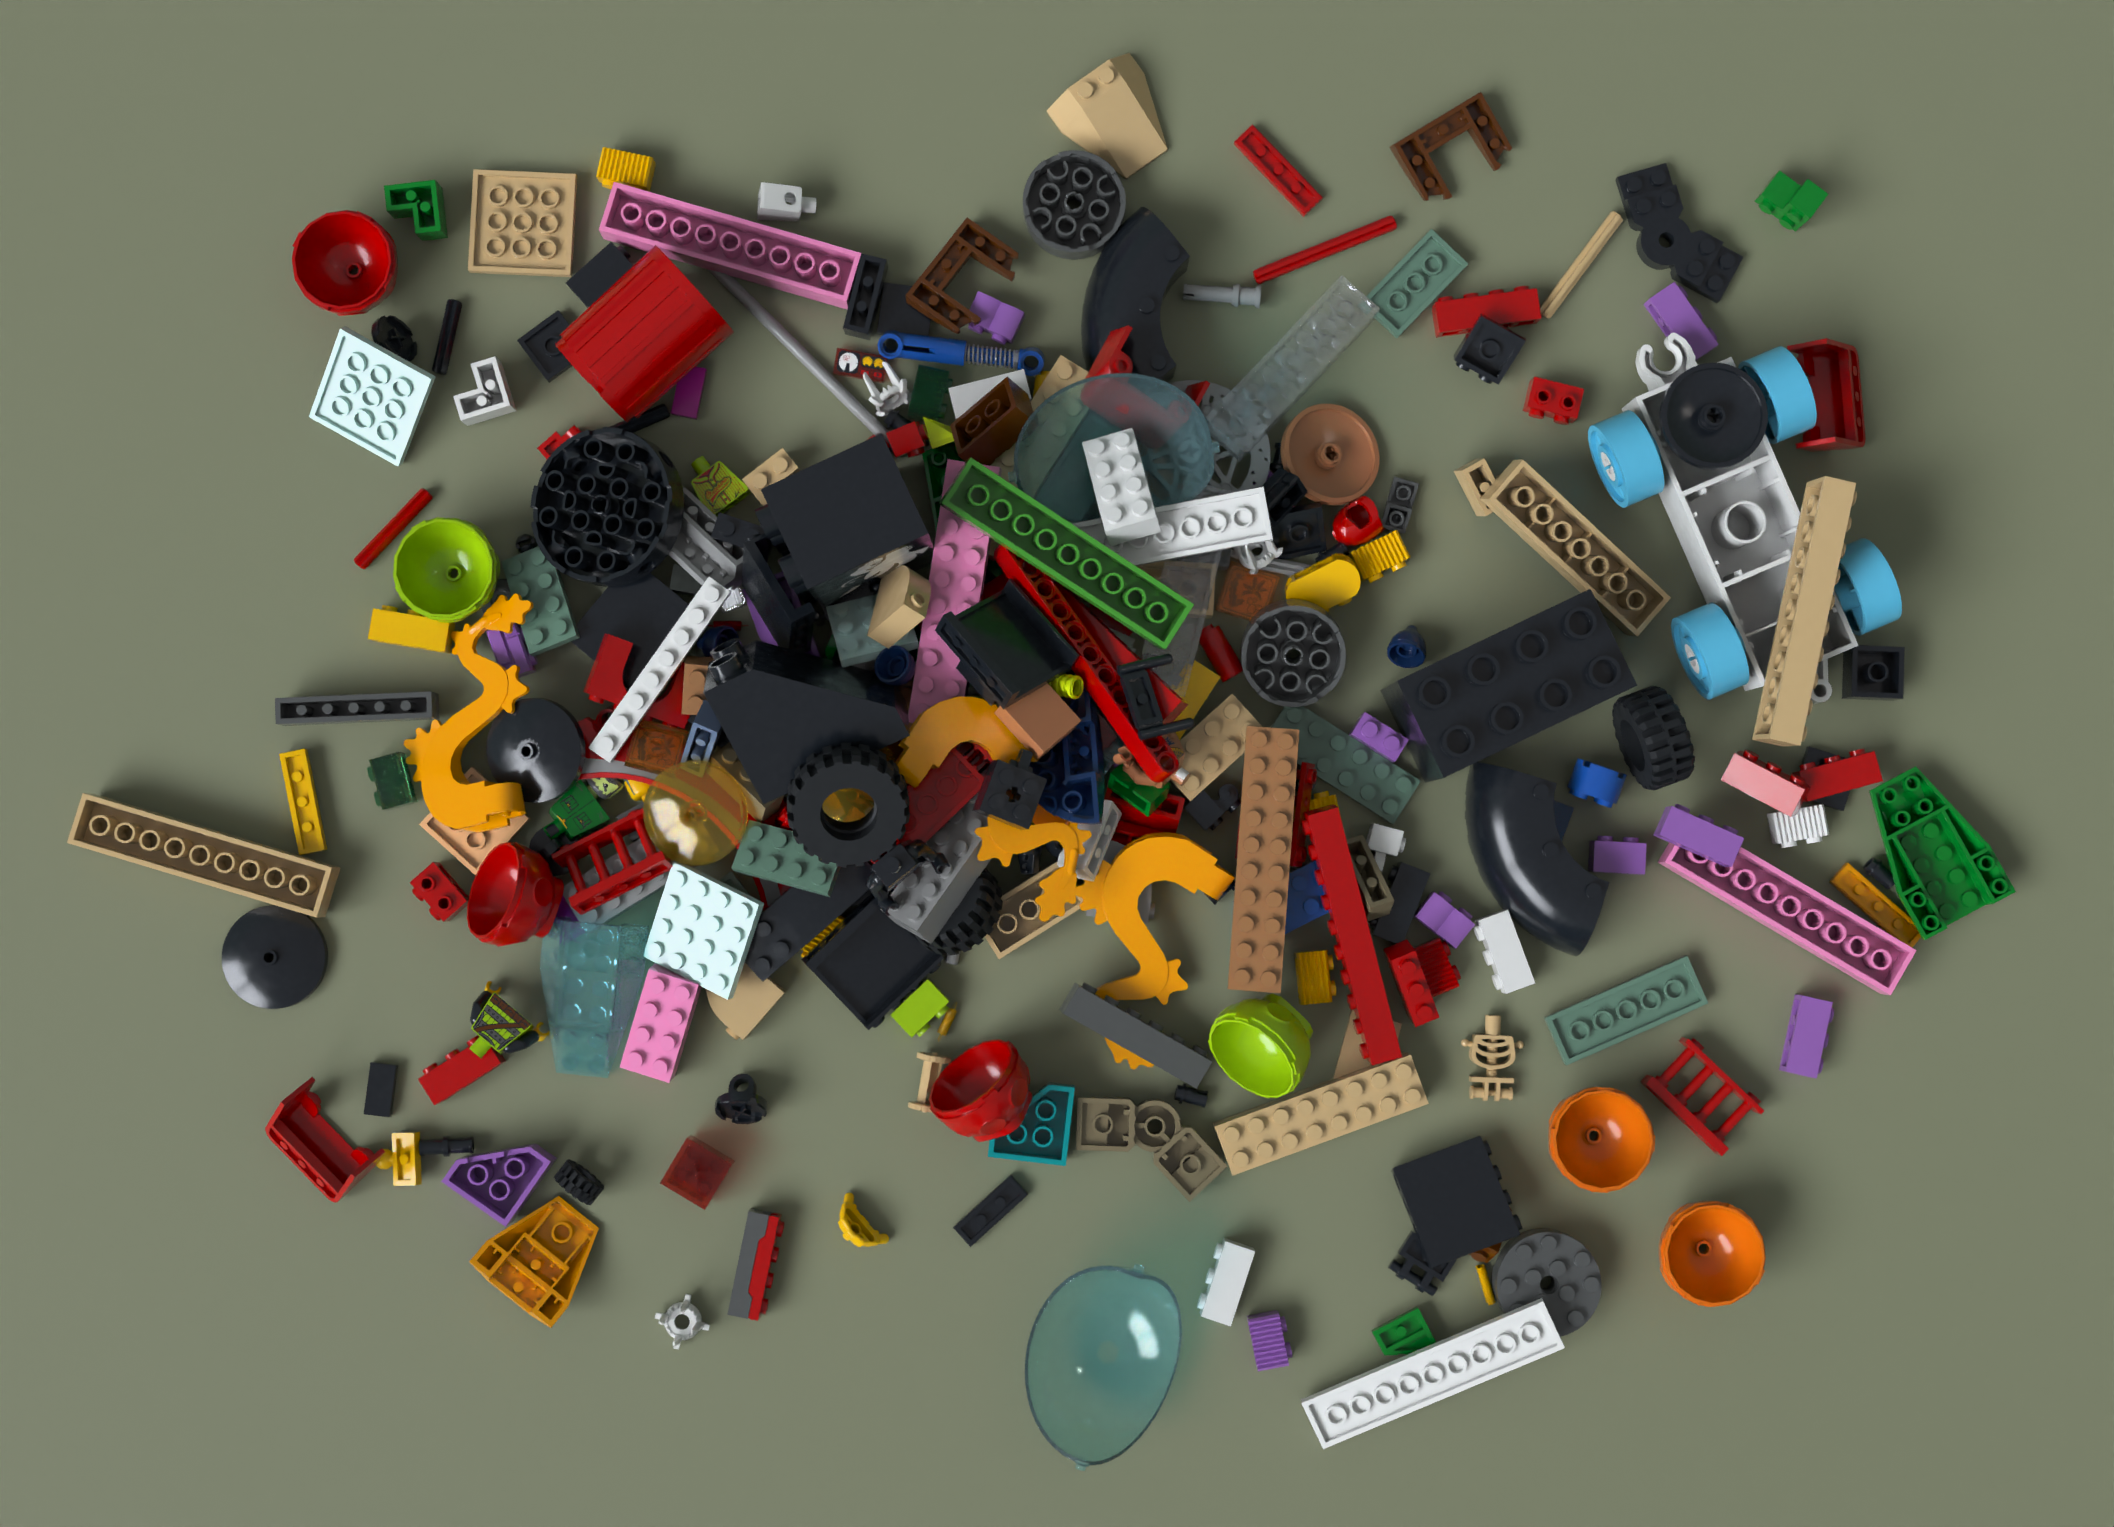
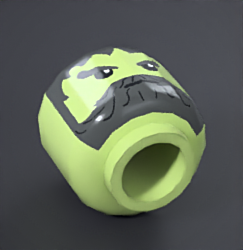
M621 778L586 779L589 784L587 789L595 799L600 797L603 800H609L624 787V779Z

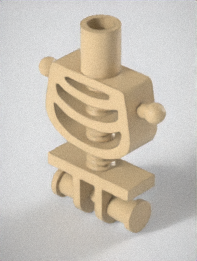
M1485 1015V1034H1473L1471 1041L1468 1039H1462L1461 1041L1462 1046L1470 1047V1060L1474 1064L1487 1069L1486 1076H1469V1081L1482 1082V1087L1470 1086L1469 1097L1470 1099L1482 1098L1483 1101H1487L1488 1096H1494V1101H1499L1500 1099L1512 1101L1513 1088H1500V1084L1514 1083V1078L1497 1077V1069L1506 1068L1513 1064L1516 1058L1515 1048H1523L1524 1043L1522 1041L1514 1043L1512 1036L1501 1035L1500 1015ZM1478 1044L1487 1046V1052L1480 1050ZM1507 1046L1505 1050L1497 1052L1498 1047ZM1476 1053L1486 1056V1064L1477 1059ZM1508 1055L1505 1061H1503L1502 1063H1497L1498 1057H1504ZM1489 1083H1494V1090H1489Z

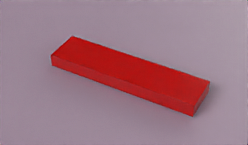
M1253 124L1234 141V145L1303 217L1323 199Z

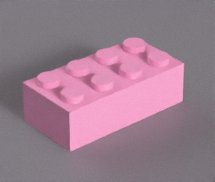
M654 964L648 969L620 1068L670 1083L677 1072L702 986L661 965Z

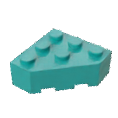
M1048 1082L1034 1093L1021 1125L1012 1133L989 1141L988 1157L1066 1166L1075 1085Z

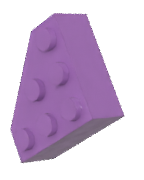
M536 1143L464 1156L455 1161L441 1182L506 1227L514 1221L557 1158Z

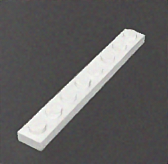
M707 578L590 744L589 749L609 763H612L731 594L730 590L713 578Z

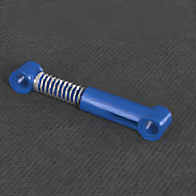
M896 330L884 332L877 344L879 353L887 359L902 358L964 366L966 361H968V364L972 362L973 365L977 362V365L981 363L982 366L990 364L991 367L993 365L998 367L999 365L1000 368L1004 366L1005 369L1009 366V369L1013 368L1017 371L1024 369L1027 376L1039 374L1045 362L1043 352L1036 347L1020 348V350L1014 349L1013 351L1011 349L1006 351V348L998 350L997 347L993 349L992 346L989 349L988 346L984 348L983 345L981 347L979 345L975 347L974 344L970 346L966 340L901 333ZM888 338L895 339L898 343V349L889 350L885 346V340ZM905 345H906V346H914V347H923V348H929V349L905 347ZM1032 355L1038 359L1039 364L1035 367H1028L1024 359Z

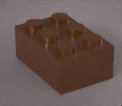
M1006 377L950 425L958 456L966 462L968 458H973L982 465L990 466L1003 452L1012 448L1014 443L1022 436L1031 432L1034 426L1037 425V421L1028 393L1009 377Z

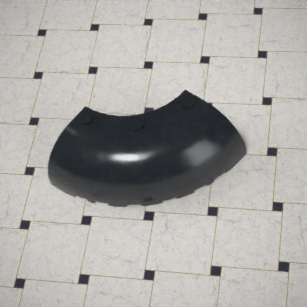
M1140 207L1121 225L1102 250L1093 268L1082 308L1081 340L1086 370L1089 372L1110 332L1128 325L1133 329L1121 351L1127 354L1133 363V370L1128 380L1148 394L1156 388L1163 386L1174 377L1177 365L1171 358L1163 340L1160 325V309L1172 285L1187 271L1190 256L1164 223L1145 207Z
M1476 762L1470 765L1465 792V819L1468 843L1483 882L1501 908L1508 910L1511 918L1525 931L1554 949L1572 956L1580 955L1596 926L1609 882L1592 875L1582 868L1563 845L1554 818V794L1557 783L1492 764Z

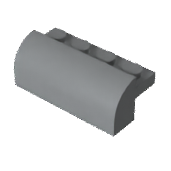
M683 488V521L678 538L669 555L701 585L705 583L708 577H711L725 588L731 587L735 590L742 583L743 548L711 538L717 517L690 491Z

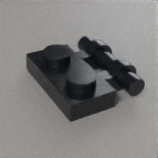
M1411 1230L1398 1251L1400 1255L1406 1258L1405 1261L1400 1264L1393 1259L1388 1268L1396 1273V1277L1401 1280L1406 1279L1414 1284L1415 1289L1421 1293L1425 1291L1433 1296L1438 1287L1431 1284V1280L1433 1277H1436L1443 1282L1456 1259L1430 1269L1416 1233ZM1414 1264L1425 1270L1423 1276H1419L1411 1271Z

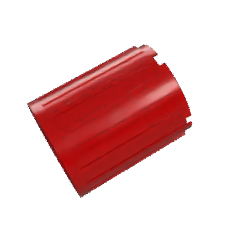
M655 245L560 334L562 338L555 345L607 404L623 420L629 422L634 416L639 418L712 351L729 338L734 331L686 276Z

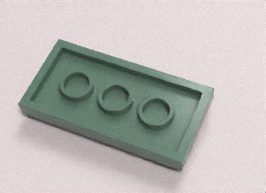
M1431 229L1361 301L1360 305L1397 339L1468 266V263Z
M539 546L501 561L511 595L513 596L515 593L520 594L523 601H532L534 604L532 610L527 612L525 616V623L521 625L531 656H537L580 638L560 571L545 558Z
M749 820L731 868L735 872L830 897L841 867H837L836 863L829 862V864L819 861L818 856L807 854L803 849V843L798 844L794 839L793 831Z

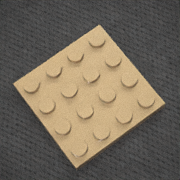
M473 169L468 271L470 273L572 277L577 175L570 173Z

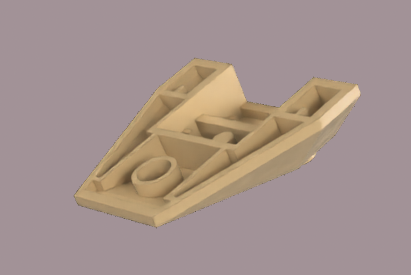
M1130 53L1107 60L1067 88L1047 110V114L1062 134L1087 152L1104 159L1124 179H1128L1168 151L1145 74Z

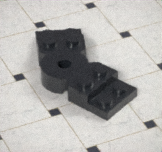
M1666 163L1617 177L1615 181L1629 226L1635 231H1640L1636 242L1637 253L1640 259L1647 266L1656 270L1670 268V274L1674 281L1718 303L1743 256L1722 245L1723 241L1702 230L1690 232L1687 224L1679 218L1684 208L1677 186L1672 183ZM1659 238L1667 239L1669 247L1661 246Z

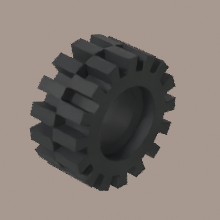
M570 1159L566 1160L554 1176L555 1181L562 1188L566 1189L567 1193L572 1194L575 1199L578 1198L580 1202H584L586 1205H592L604 1189V1185L601 1184L602 1182L599 1179H596L594 1174H591L588 1169H584L582 1165Z

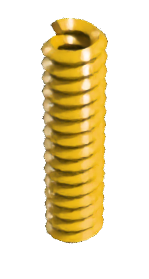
M1476 1265L1486 1303H1488V1306L1493 1305L1496 1300L1493 1295L1494 1293H1492L1493 1290L1485 1265Z

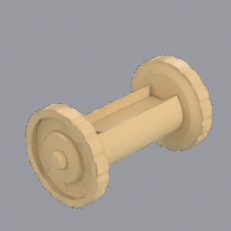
M917 1052L916 1058L924 1062L917 1101H909L908 1108L920 1110L924 1113L932 1112L929 1109L931 1107L929 1097L932 1086L941 1073L942 1064L950 1063L951 1058L938 1055L936 1052Z

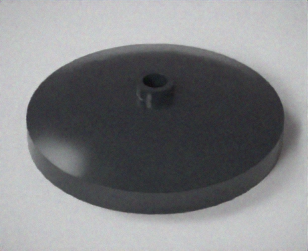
M1705 363L1686 370L1671 383L1661 402L1659 420L1663 437L1676 456L1692 466L1716 470L1731 467L1743 461L1755 451L1762 441L1767 428L1768 411L1766 400L1760 387L1747 373L1724 363ZM1707 415L1713 417V423L1707 418Z
M527 698L516 701L513 714L507 713L503 709L495 718L487 738V760L492 775L497 783L513 782L521 784L523 800L525 802L539 803L561 797L575 785L582 773L586 756L583 732L575 717L564 706L555 701L545 698Z
M276 905L259 907L240 917L229 930L222 948V968L232 990L249 1004L266 1009L286 1008L304 1001L320 985L328 964L326 940L315 921L306 914ZM270 954L274 955L273 961L269 960Z

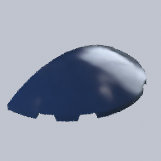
M1084 687L1078 699L1061 697L1080 718L1081 722L1037 762H1030L1029 766L1033 768V774L1047 779L1038 803L1052 815L1068 820V822L1092 825L1102 823L1104 762L1096 702Z

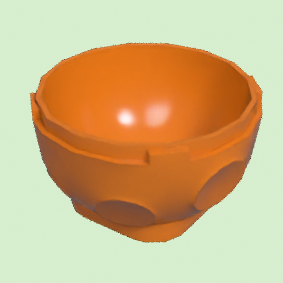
M1610 1087L1585 1088L1563 1099L1553 1111L1549 1119V1153L1559 1171L1578 1187L1591 1192L1601 1193L1620 1190L1637 1180L1650 1162L1653 1151H1655V1135L1652 1122L1642 1105L1627 1093ZM1591 1131H1596L1597 1137L1594 1140L1589 1138Z
M1719 1201L1688 1203L1669 1217L1661 1233L1659 1261L1662 1276L1670 1288L1678 1292L1683 1298L1697 1305L1707 1307L1730 1305L1748 1295L1756 1285H1759L1765 1272L1766 1255L1762 1234L1749 1215L1729 1203ZM1701 1244L1706 1245V1250L1704 1252H1699V1246Z

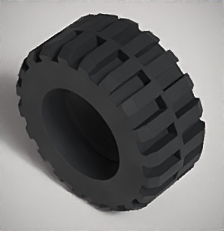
M1650 686L1619 697L1614 703V709L1612 710L1615 736L1619 743V749L1624 756V761L1629 766L1631 774L1636 777V781L1643 788L1654 791L1689 778L1695 767L1693 764L1695 762L1694 748L1685 719L1682 717L1680 709L1674 703L1671 695L1667 694V691L1661 687Z
M985 867L932 944L910 931L908 932L925 948L940 955H946L947 953L949 955H957L961 950L967 952L972 949L973 945H980L984 941L983 938L987 934L990 935L994 930L992 926L994 923H998L1000 918L998 911L1002 910L1003 900L1001 899L1002 890L998 885L997 879Z

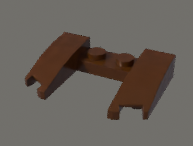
M1481 92L1390 146L1401 168L1424 201H1428L1430 195H1443V200H1448L1452 197L1428 153L1463 132H1469L1493 171L1498 170L1502 165L1497 162V159L1503 150L1511 151L1512 147Z
M967 217L905 295L906 303L936 323L959 334V328L971 322L977 325L981 322V318L944 292L970 257L1008 280L1013 281L1015 272L1010 271L1012 260L1018 259L1019 253Z

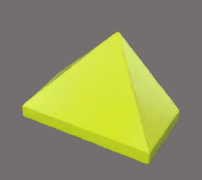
M923 417L932 449L954 441L950 426Z

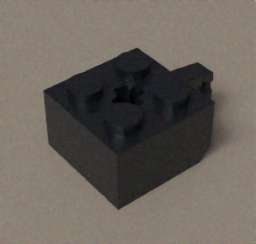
M1020 749L1016 760L1010 759L1009 763L999 759L992 760L972 811L1017 829L1028 830L1047 781L1046 778L1032 773L1033 768L1029 765L1033 752ZM1012 790L1011 793L1014 795L1013 799H1009V796L1006 795V791Z

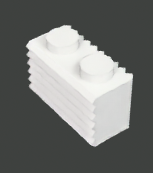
M1824 804L1802 807L1792 817L1780 811L1767 814L1772 844L1781 843V848L1797 846L1796 841L1806 839L1807 844L1821 842L1822 836L1829 835Z

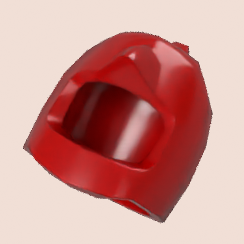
M1360 496L1344 506L1336 514L1332 524L1334 538L1338 542L1350 546L1365 544L1384 531L1375 503L1367 496Z

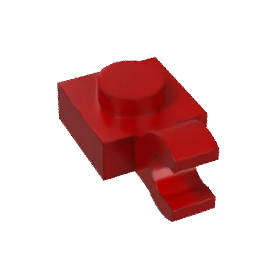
M575 425L563 436L556 431L537 449L548 459L562 443L582 431Z

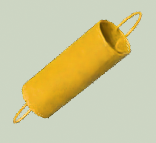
M953 1007L947 1010L937 1032L941 1036L947 1035L958 1012Z

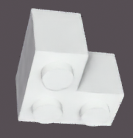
M494 356L472 363L471 368L478 389L453 396L460 420L469 426L515 412L516 407L502 362Z

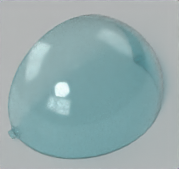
M1131 373L1104 374L1068 385L1047 398L1036 408L1018 436L1014 452V469L1012 472H1008L1010 483L1015 482L1018 489L1065 520L1078 523L1101 518L1082 442L1133 428L1155 508L1187 502L1201 493L1212 478L1215 467L1214 455L1220 452L1219 441L1213 442L1211 439L1209 426L1200 408L1186 393L1177 387L1146 375Z
M1134 1264V1268L1118 1265L1096 1266L1084 1269L1070 1276L1045 1301L1035 1319L1029 1336L1025 1357V1386L1032 1415L1046 1440L1062 1455L1073 1460L1076 1463L1075 1468L1081 1471H1085L1089 1465L1107 1463L1133 1446L1156 1417L1167 1396L1176 1371L1182 1338L1179 1304L1168 1284L1144 1272L1145 1267L1139 1264Z

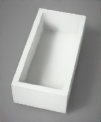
M1133 428L1082 442L1104 531L1110 547L1161 532Z

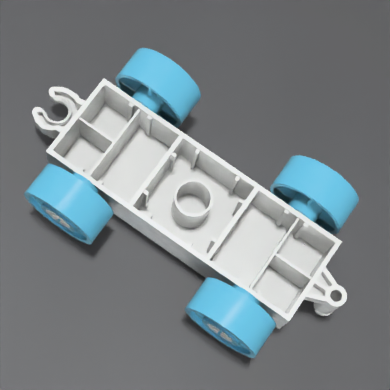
M1671 333L1665 338L1664 345L1675 356L1676 363L1674 368L1666 372L1660 371L1654 365L1652 347L1645 344L1638 349L1635 360L1637 372L1642 381L1647 385L1649 392L1631 400L1622 408V413L1591 425L1588 429V442L1597 472L1609 495L1620 507H1628L1656 494H1659L1707 603L1673 618L1671 621L1672 638L1680 662L1689 680L1703 698L1711 700L1743 686L1745 691L1764 686L1800 511L1770 443L1776 444L1812 429L1816 424L1817 411L1811 386L1801 365L1789 350L1778 346L1742 361L1738 366L1740 370L1747 373L1757 383L1766 400L1768 422L1764 437L1759 446L1746 459L1728 468L1710 470L1686 463L1676 456L1667 445L1660 427L1659 412L1663 396L1671 383L1686 370L1698 364L1695 361L1694 352L1686 339L1677 333ZM1732 357L1717 362L1736 367ZM1707 415V418L1713 423V417ZM1861 538L1847 544L1845 554L1840 559L1838 567L1841 571L1840 579L1834 586L1833 591L1835 603L1828 614L1829 631L1826 637L1823 638L1822 643L1824 655L1822 661L1817 666L1818 683L1816 688L1812 690L1810 699L1813 701V704L1825 702L1832 694V688L1828 682V658L1859 646L1854 634L1860 636L1898 620L1902 614V600L1894 574L1880 550L1866 538Z

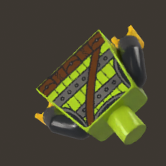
M492 981L487 982L484 991L473 1002L470 1017L471 1029L480 1037L469 1049L480 1058L491 1047L500 1054L503 1052L511 1054L527 1049L537 1041H543L550 1034V1031L547 1033L540 1032L539 1028L544 1024L543 1022H539L533 1029L534 1026L499 996L501 987L496 991L490 989Z

